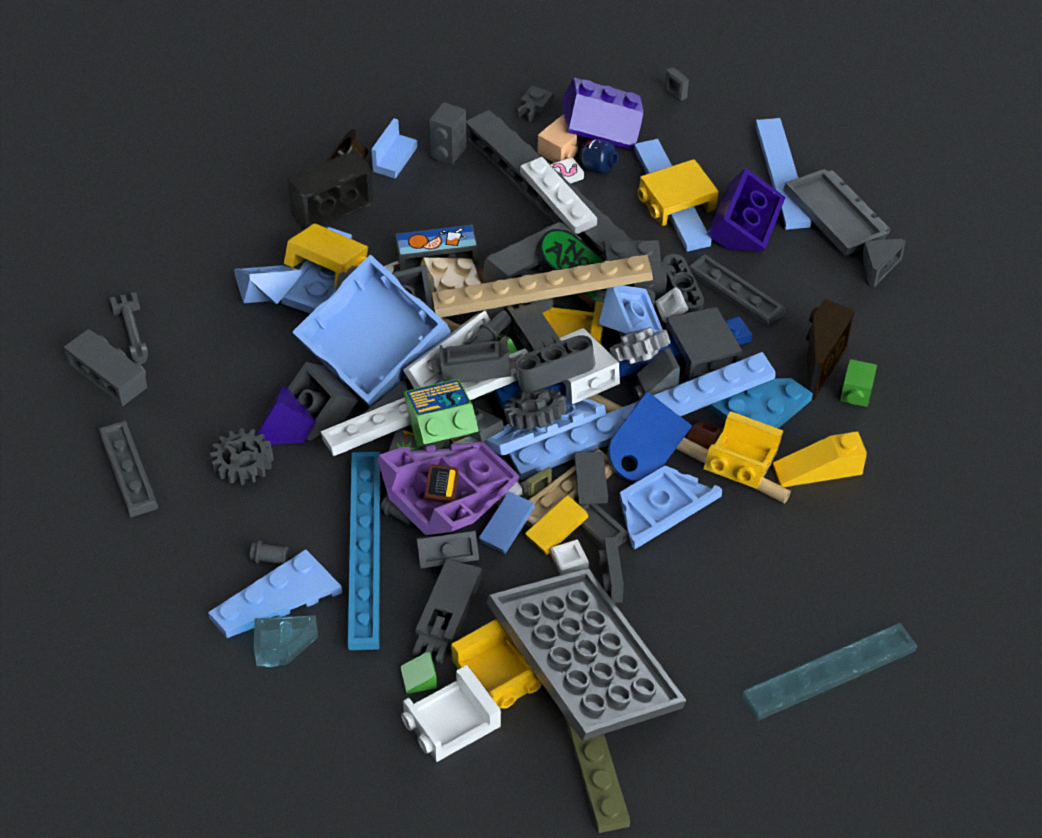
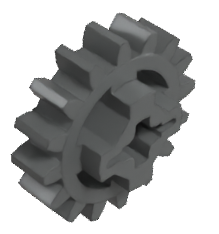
M552 388L533 392L523 391L517 394L518 398H510L509 403L504 405L507 423L509 422L511 427L517 425L519 430L522 428L531 430L533 427L544 428L554 424V419H562L561 414H566L564 395H561L560 391L553 392Z
M243 428L239 430V434L229 431L228 438L220 436V444L212 445L213 452L210 453L213 471L214 473H219L221 480L228 477L230 484L234 483L236 479L240 481L241 485H244L245 479H250L254 483L256 482V475L265 477V469L272 468L271 461L274 460L271 442L265 441L263 433L256 437L255 430L253 429L248 434L244 432Z

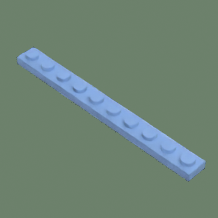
M763 352L653 396L676 414L683 416L775 379V371ZM638 402L509 453L510 460L517 474L520 475V479L523 480L533 476L547 467L553 468L573 460L575 453L593 452L598 448L608 446L611 438Z

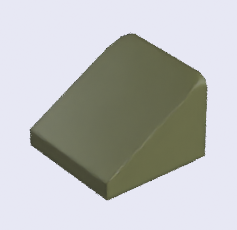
M547 467L520 484L523 488V495L528 500L551 483L552 469Z

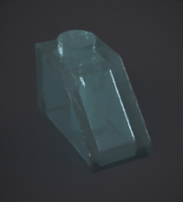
M316 615L254 618L256 666L276 667L278 665H288L318 638Z

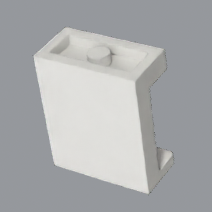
M584 328L560 338L563 341L574 336L585 335L591 338L593 344L595 367L589 372L562 381L566 385V397L572 404L620 384L619 362Z
M467 665L456 671L457 681L415 704L409 698L403 700L404 713L401 714L406 728L409 731H415L418 735L417 739L421 749L426 754L430 752L436 762L501 727L500 708Z

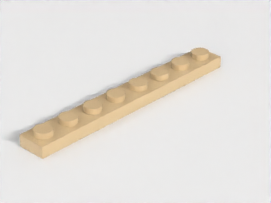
M648 255L450 290L446 289L433 292L432 296L435 314L441 318L653 280Z

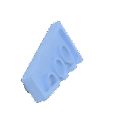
M566 393L562 395H564L566 403V414H561L562 419L560 420L554 419V424L544 428L533 427L531 430L526 428L519 430L517 425L511 427L510 424L504 426L503 431L483 442L495 453L506 455L605 416V405L588 398L572 404L567 399Z

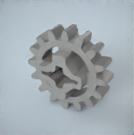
M652 327L632 331L620 337L621 342L610 347V351L618 362L626 359L629 364L649 360L653 356L660 353L659 349L668 346L667 344L671 342L666 329L654 332Z

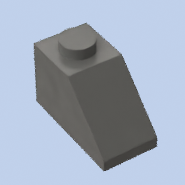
M670 348L660 352L637 374L636 386L633 387L636 402L647 391L655 395L678 386L680 367Z

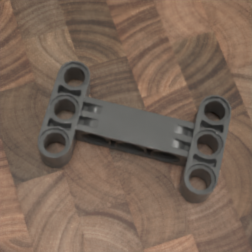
M553 298L485 310L490 320L501 311H506L512 318V322L509 325L528 351L527 354L518 357L515 361L519 388L525 392L537 391L591 371L596 364L591 338L585 335H578L561 341L542 314V312L553 307Z

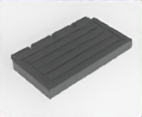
M825 169L786 182L783 191L845 256L864 249L865 241L885 240L891 231L879 217H876V213L864 201H860L861 198L848 185H844L845 182L834 170L827 172Z

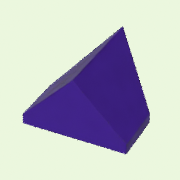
M281 387L269 407L256 437L263 433L265 441H270L271 445L303 443L315 425L316 420L287 387Z

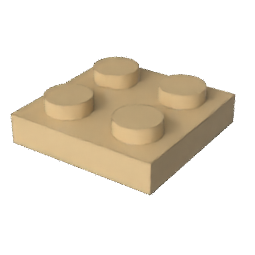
M423 258L421 266L426 265L432 274L436 292L482 284L472 259Z

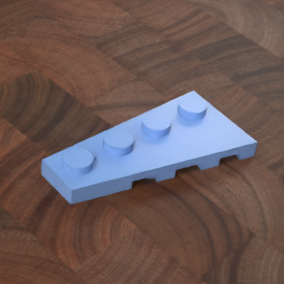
M331 227L327 228L338 234H341L345 237L352 239L351 234L333 229ZM306 259L299 269L301 270V277L284 295L282 304L311 314L320 304L334 295L336 290L334 285L336 273Z
M304 550L209 611V618L224 636L229 638L264 624V620L274 616L280 618L290 614V610L304 604L308 607L319 603L318 599L331 594L334 597L342 594V586L307 550Z

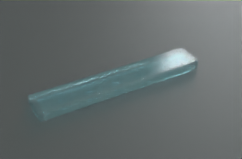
M898 623L743 691L742 697L759 721L916 651L917 645L902 624Z

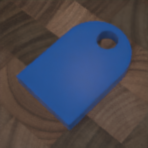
M647 391L611 438L607 449L608 462L612 470L620 478L629 482H638L663 467L692 425ZM630 457L635 462L634 471L628 472L622 468V458Z

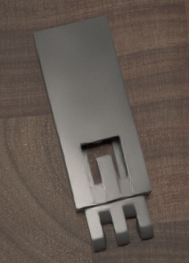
M446 559L416 627L417 642L412 656H420L423 648H425V653L430 652L432 657L435 651L438 652L435 662L443 663L448 650H452L451 644L456 642L478 590L482 580V568ZM441 611L445 616L447 613L453 614L446 630L441 629L445 624V618L440 617Z

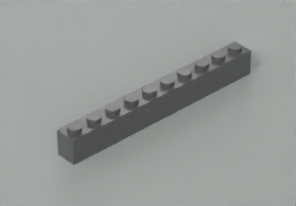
M490 110L467 120L466 141L555 224L561 221L566 225L520 173L521 165L541 157L533 150L532 146L526 144L514 130H511L500 117H497ZM555 170L597 217V226L577 234L586 245L603 258V241H631L624 230L619 229L607 215H604L595 207L591 200L584 197L576 186H572L560 172Z

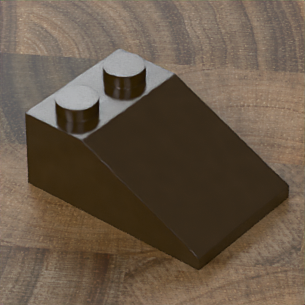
M824 299L819 308L814 307L809 318L812 326L806 336V340L809 341L807 350L809 391L813 393L812 400H815L848 348L855 310L828 299Z

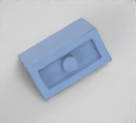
M394 118L371 149L373 172L395 179L417 148V140L399 135L398 119Z

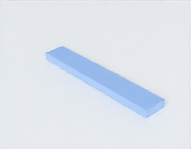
M781 119L756 120L755 127L772 186L786 197L780 210L785 230L810 228L811 219L783 191L785 183L797 179L798 175Z
M658 139L634 144V151L646 174L672 166ZM694 206L668 215L686 252L711 246V238L707 235L708 232Z

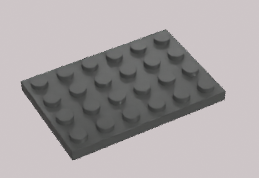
M588 568L489 595L486 602L582 741L684 707L687 700Z

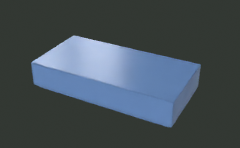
M508 492L480 535V542L506 554L535 509L534 503Z

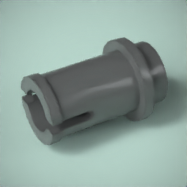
M388 495L383 499L380 508L386 516L392 515L408 526L414 524L389 499Z
M259 540L258 543L253 542L251 545L250 560H255L257 564L260 561L284 564L288 559L289 547L263 544V541Z

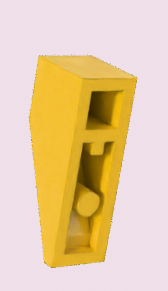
M857 431L829 436L773 462L772 467L780 486L802 485L862 475L867 452Z

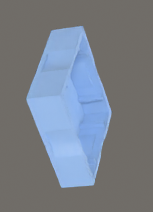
M369 255L342 282L333 296L320 304L293 331V334L300 343L323 365L328 367L369 408L401 381L406 382L408 377L404 369L451 333L447 324L419 298L407 292L401 286L398 279L372 255Z

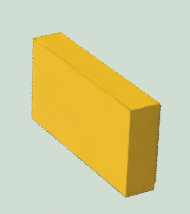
M567 495L525 534L547 556L550 553L551 547L558 546L589 516L581 506Z

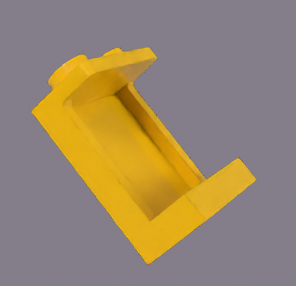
M695 159L640 176L639 199L641 202H645L651 216L657 219L661 226L667 225L669 214L702 204L707 212L717 210L718 190Z
M314 223L288 240L284 264L293 268L305 259L334 271L336 273L334 285L336 286L340 273L347 272L352 266H359L367 258L368 246Z
M596 301L594 312L553 307L542 312L559 338L584 328L602 345L605 326L599 325V320L604 302Z
M730 411L726 418L723 432L715 445L712 444L708 449L703 469L758 489L777 454L783 430Z
M498 619L451 644L452 661L456 667L460 669L467 665L500 709L510 707L518 698L527 693L536 692L543 685Z

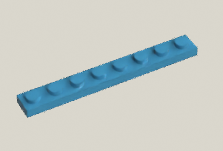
M352 452L349 650L379 649L381 469L378 463V456L380 452Z

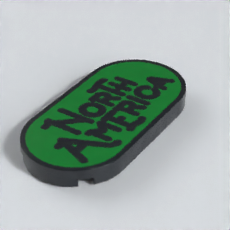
M563 229L547 231L540 238L536 246V251H538L540 256L538 260L547 272L604 262V259L577 236ZM607 288L577 293L575 295L595 310L596 301L604 302Z

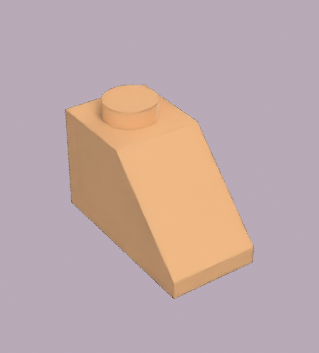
M564 114L538 134V154L556 163L571 157L574 158L576 155L577 135L567 132Z

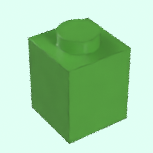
M850 359L840 401L868 407L877 365Z

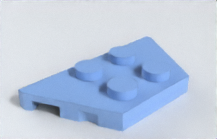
M668 466L661 467L620 492V503L632 548L635 550L717 500L722 495V489L716 485L713 488H709L699 484L698 478L688 474H681L678 470Z

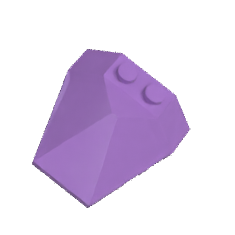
M484 442L451 444L448 449H436L435 445L426 446L425 450L411 451L410 447H401L378 456V463L389 499L425 535L452 532L474 523L520 478V475ZM431 464L459 469V482L453 502L443 503L424 500Z

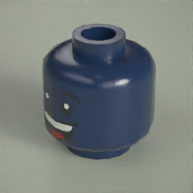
M591 139L581 147L579 158L586 170L605 174L617 165L618 153L613 143Z

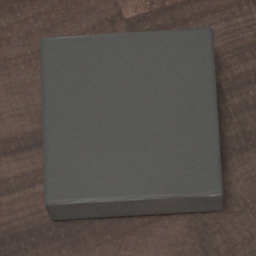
M674 67L666 70L665 89L680 101L686 99L689 79Z

